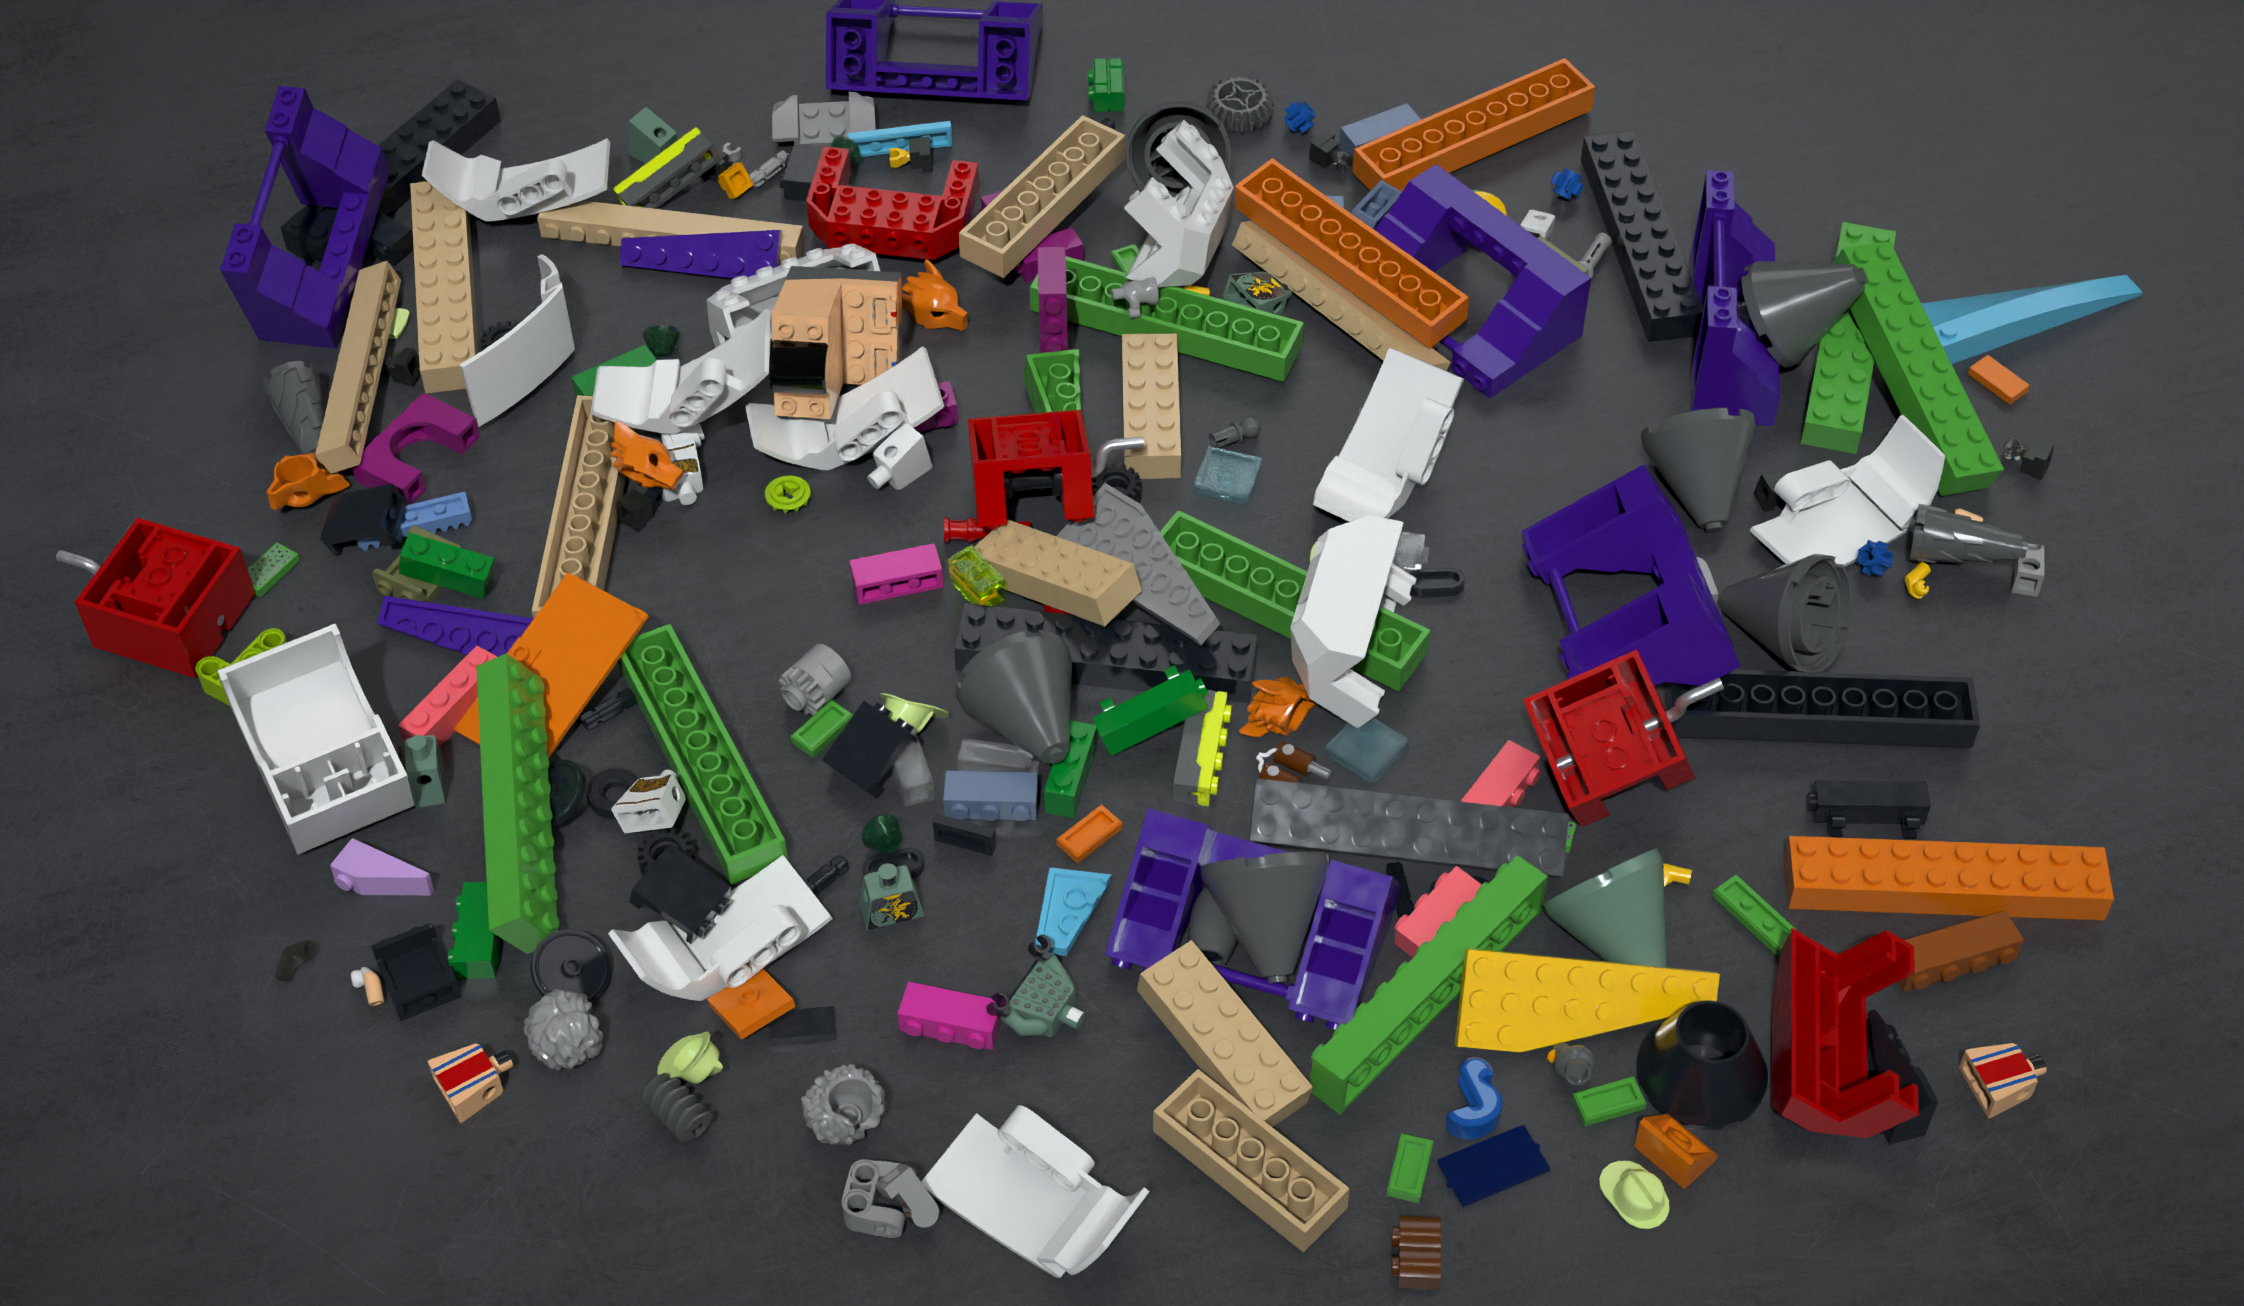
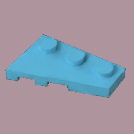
M1049 868L1037 936L1046 935L1050 939L1051 948L1048 951L1049 953L1067 956L1112 882L1111 874ZM1036 937V942H1035V944L1037 945V947H1038L1040 950H1042V946H1041V944L1037 941V937Z

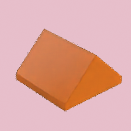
M1668 1114L1643 1117L1639 1123L1634 1147L1683 1189H1686L1719 1157V1155Z

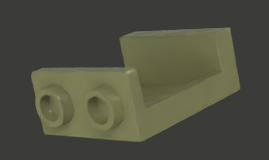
M415 525L407 532V535L410 532L461 548L460 545ZM400 555L385 572L378 568L372 572L376 584L375 587L384 596L432 603L444 589V587L399 574Z

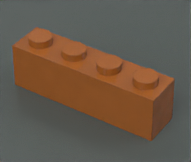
M2006 910L1906 939V942L1914 946L1915 974L1897 983L1902 992L1912 989L1922 990L1935 982L1942 980L1946 982L1952 981L1959 975L1969 972L1979 973L1987 967L1999 963L2009 964L2018 958L2024 939Z

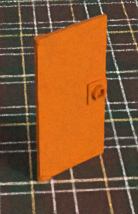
M569 572L566 573L522 636L518 637L507 652L512 658L521 662L535 675H538L544 683L543 699L546 709L545 731L548 736L546 742L548 758L650 617L646 612L629 605ZM477 696L453 730L480 745Z

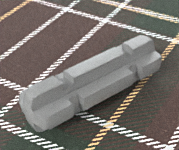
M784 150L778 152L774 157L758 167L757 170L750 173L749 177L755 188L761 186L765 181L785 167L786 157L789 153H786Z

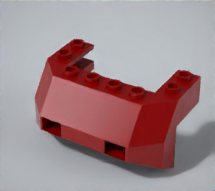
M1791 928L1782 947L1772 995V1107L1782 1116L1811 1132L1870 1138L1919 1115L1917 1085L1911 1084L1899 1090V1075L1890 1070L1867 1080L1866 997L1915 974L1913 945L1885 930L1840 954H1836L1801 932Z

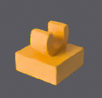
M742 162L734 163L718 176L719 180H717L721 189L726 191L729 199H736L753 186Z

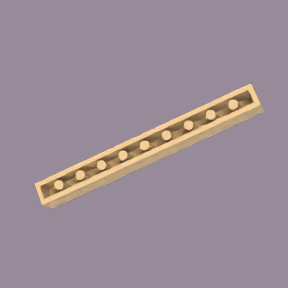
M583 200L557 209L541 212L537 217L541 237L621 246V238L782 230L779 265H782L781 262L788 258L796 257L800 259L805 246L803 226Z
M1254 221L1241 222L1232 246L1278 281L1286 284L1291 291L1383 361L1388 349L1393 348L1447 371L1451 362L1433 348L1430 349Z
M388 261L359 270L315 454L317 460L326 467L330 474L360 465L401 283L400 277Z

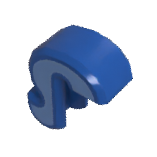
M1470 1057L1461 1064L1459 1068L1461 1075L1458 1079V1084L1469 1106L1447 1114L1445 1126L1452 1136L1463 1140L1482 1138L1494 1131L1500 1122L1503 1108L1502 1095L1491 1084L1493 1069L1490 1064L1482 1058Z

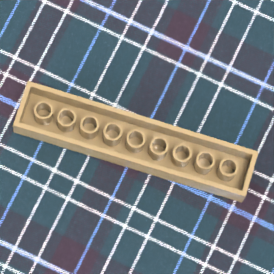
M428 181L411 183L419 363L425 393L466 389L459 364L479 353L469 212L445 197Z
M577 395L532 607L533 618H535L567 572L604 591L619 515L618 499L623 495L626 476L613 467V463L617 459L611 456V452L615 451L611 446L612 442H615V422L590 414L593 396Z

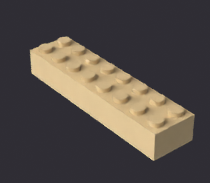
M1082 115L959 232L960 257L1004 278L1125 160L1126 135Z

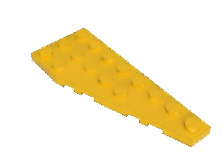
M1465 948L1454 1045L1467 1048L1525 1052L1671 1017L1695 1002L1705 1000L1717 1001L1720 974L1710 971Z

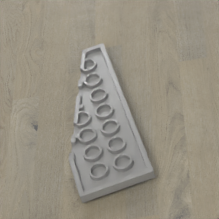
M1104 483L1093 495L1094 518H1087L1081 522L1070 521L1056 537L1134 563L1142 591L1131 602L1199 645H1202L1221 623L1143 506Z

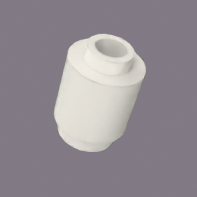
M699 423L674 435L661 433L662 442L666 447L694 439L697 448L701 446L700 440L705 439Z

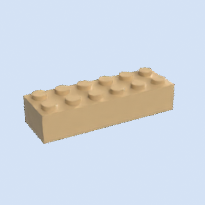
M1177 333L1122 334L1124 438L1143 437L1144 448L1124 450L1126 470L1132 467L1134 473L1138 472L1140 479L1181 478Z
M1008 519L1007 525H1000V527L993 529L968 552L971 564L991 585L1102 626H1106L1142 591L1134 563ZM974 548L980 553V555L986 560V562L983 561V560L976 554V552L974 551ZM991 566L1002 576L1003 579H1000L994 573Z
M1192 940L1140 973L1137 991L1203 1073L1271 1127L1275 1126L1308 1103L1313 1086Z
M1199 1069L1153 1111L1154 1133L1303 1253L1348 1208L1349 1187Z

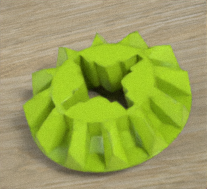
M796 476L776 478L766 487L765 498L767 505H771L774 511L781 509L785 514L788 510L792 509L798 512L799 507L807 506V501L811 498L810 487L805 480ZM784 490L789 495H793V497L791 499H788L786 496H784Z

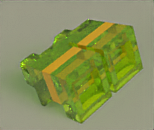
M973 545L948 558L950 582L971 604L996 606L1004 601V598L997 591L1004 586L1003 576L989 562L987 563V560Z

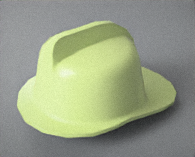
M886 693L880 694L881 699L885 701L884 707L891 711L889 718L895 722L898 718H901L914 727L911 731L913 735L921 732L931 717L947 718L950 716L947 711L935 706L906 701Z
M707 1031L687 1036L674 1043L660 1060L657 1074L668 1073L670 1078L679 1077L690 1083L698 1084L708 1076L722 1071L723 1066L719 1062L720 1052L710 1041V1033Z
M1617 1161L1609 1164L1602 1170L1599 1178L1600 1189L1628 1224L1640 1229H1651L1658 1227L1666 1220L1669 1213V1199L1664 1191L1661 1180L1654 1174L1631 1161Z

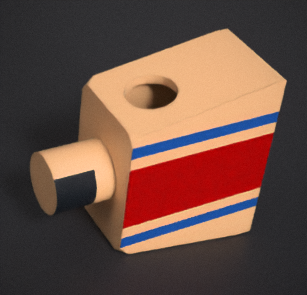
M2014 1043L1967 1049L1959 1065L1960 1071L1988 1118H1992L2029 1099L2038 1083L2036 1076L2043 1075L2047 1071L2045 1061L2040 1055L2026 1059L2019 1046Z
M472 1044L427 1061L434 1081L460 1123L470 1118L502 1094L503 1088L499 1074L514 1067L505 1049L488 1058L480 1044Z

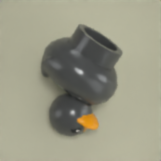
M1557 1043L1547 1055L1548 1061L1554 1064V1069L1558 1076L1573 1085L1586 1083L1595 1069V1056L1584 1045L1569 1046L1567 1043Z

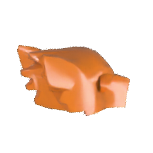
M926 259L924 264L927 273L918 272L919 278L913 276L906 278L908 283L902 287V291L905 293L902 294V308L909 311L914 321L924 325L926 329L949 327L960 331L965 330L968 327V313L958 306V296L955 288L944 280L935 266ZM931 311L943 312V315L934 317Z
M617 420L614 424L615 442L611 444L615 451L611 452V456L617 458L613 463V467L630 478L631 481L641 483L642 487H662L674 491L684 472L672 463L666 446L659 440L637 434L630 427Z
M314 453L295 456L286 455L280 462L276 463L274 481L266 493L270 508L277 511L285 505L306 507L322 496L341 491L350 486V484L342 475L330 474L326 467L317 460Z
M1288 677L1254 681L1252 685L1258 688L1259 691L1247 708V711L1251 712L1248 716L1249 722L1239 730V733L1252 737H1261L1272 731L1276 734L1287 736L1292 730L1297 731L1308 712L1318 703L1309 698L1303 684L1297 685L1295 681Z

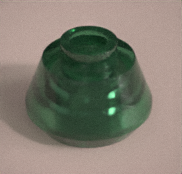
M837 136L832 140L830 147L849 149L851 168L860 163L861 151L852 139L845 136Z
M657 325L647 327L643 332V337L648 349L654 351L655 356H668L670 351L676 349L680 332L674 326Z
M881 814L870 819L862 832L861 839L864 846L879 854L895 852L902 841L899 820L890 814Z

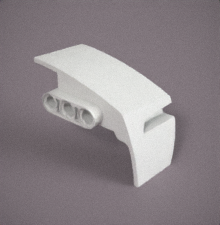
M607 138L589 147L553 159L500 169L501 161L484 155L476 158H465L433 140L428 144L422 176L453 203L486 222L523 217L567 206L607 190L610 141Z
M543 254L537 256L542 277V304L499 340L472 358L459 364L473 415L479 427L513 406L534 390L575 350L562 282L560 283L559 273L554 263Z
M765 309L756 319L732 338L679 367V359L656 360L654 364L648 367L600 366L597 369L590 414L612 422L618 420L628 427L672 435L708 419L737 401L769 374L771 311Z
M923 346L871 381L839 396L831 419L775 416L774 405L748 403L745 406L755 449L792 464L826 471L853 461L877 449L904 421L915 428L945 407L927 350Z
M1389 348L1364 407L1339 457L1335 456L1325 470L1323 478L1315 491L1313 505L1349 522L1367 515L1388 519L1406 503L1415 484L1424 485L1428 481L1454 417V409L1452 407L1464 378Z
M1902 415L1872 454L1863 457L1855 465L1840 470L1829 460L1783 476L1775 485L1774 491L1787 503L1780 516L1753 526L1750 532L1785 564L1809 555L1824 554L1836 557L1835 563L1843 564L1846 567L1858 560V549L1867 545L1868 540L1876 543L1882 541L1889 544L1914 528L1915 519L1913 517L1917 513L1918 505H1930L1936 494L1945 455L1914 424Z
M781 855L759 873L730 891L728 899L731 900L729 907L721 916L718 914L714 916L710 921L713 923L712 927L703 939L697 937L690 944L686 941L687 934L675 925L670 926L667 921L648 922L634 932L613 929L608 934L640 979L646 984L671 996L702 1001L727 986L735 988L744 984L766 965L810 937L833 918L784 855Z
M1021 1105L1016 1107L999 1130L976 1113L921 1181L929 1194L1000 1244L1056 1278H1061L1065 1271L1070 1275H1075L1093 1263L1108 1248L1149 1193L1146 1188H1143L1139 1192L1125 1197L1108 1186H1102L1088 1175L1095 1166L1093 1159L1033 1111Z

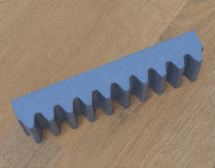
M465 492L406 505L396 541L400 543L403 537H408L407 532L413 525L433 534H436L438 528L443 532L447 531L448 526L458 529L460 523H463L466 527L469 526L472 517ZM376 536L357 539L358 546L364 551H367L368 546L371 544L375 548H379L380 541Z

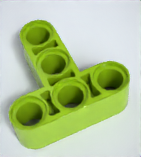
M276 628L265 630L231 664L214 656L201 659L196 665V672L203 691L229 705L218 670L287 643L284 633Z

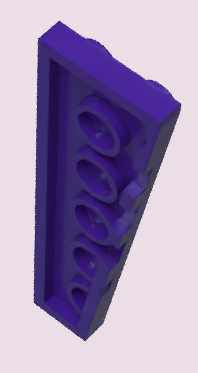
M782 230L621 238L619 265L726 278H736L739 276H747L748 278L756 275V271L769 266L775 268L779 266Z
M384 596L377 624L383 628L465 656L476 646H479L499 657L510 650L534 618Z

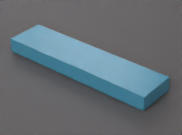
M950 121L848 133L850 158L890 154L889 149L891 148L909 151V140L921 137H929L931 149L953 146Z

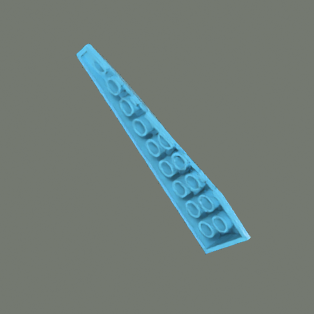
M2127 275L1921 304L1951 364L2139 297L2142 295V291Z

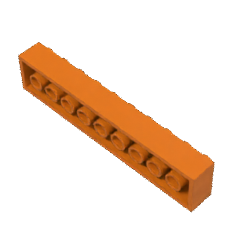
M1563 58L1355 148L1352 172L1370 191L1380 180H1383L1402 192L1410 180L1435 164L1450 173L1591 111L1596 87L1566 58Z
M1271 158L1235 185V208L1428 348L1431 349L1467 320L1469 297L1275 159Z
M1789 836L1783 856L1788 909L1988 916L2006 910L2010 917L2105 921L2114 901L2105 847Z

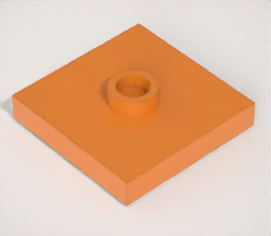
M763 968L744 984L735 988L727 986L707 998L709 1007L740 1040L796 1007L793 998Z

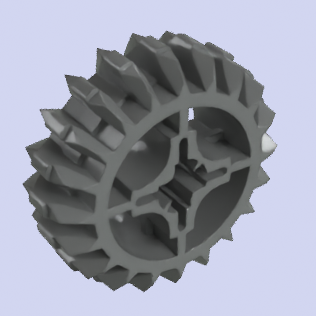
M1239 75L1237 78L1232 79L1228 76L1227 81L1219 80L1218 84L1212 85V89L1208 91L1206 108L1219 118L1225 129L1230 130L1231 134L1234 131L1240 132L1241 135L1243 131H1248L1252 134L1253 129L1261 130L1262 126L1268 125V121L1272 119L1275 101L1273 100L1271 89L1267 88L1266 83L1260 84L1259 79L1250 80L1249 76L1240 78Z

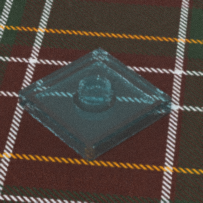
M1208 446L1193 484V493L1247 505L1261 470L1263 458Z
M1372 718L1359 728L1347 723L1325 746L1324 753L1373 784L1409 747V740L1377 719Z

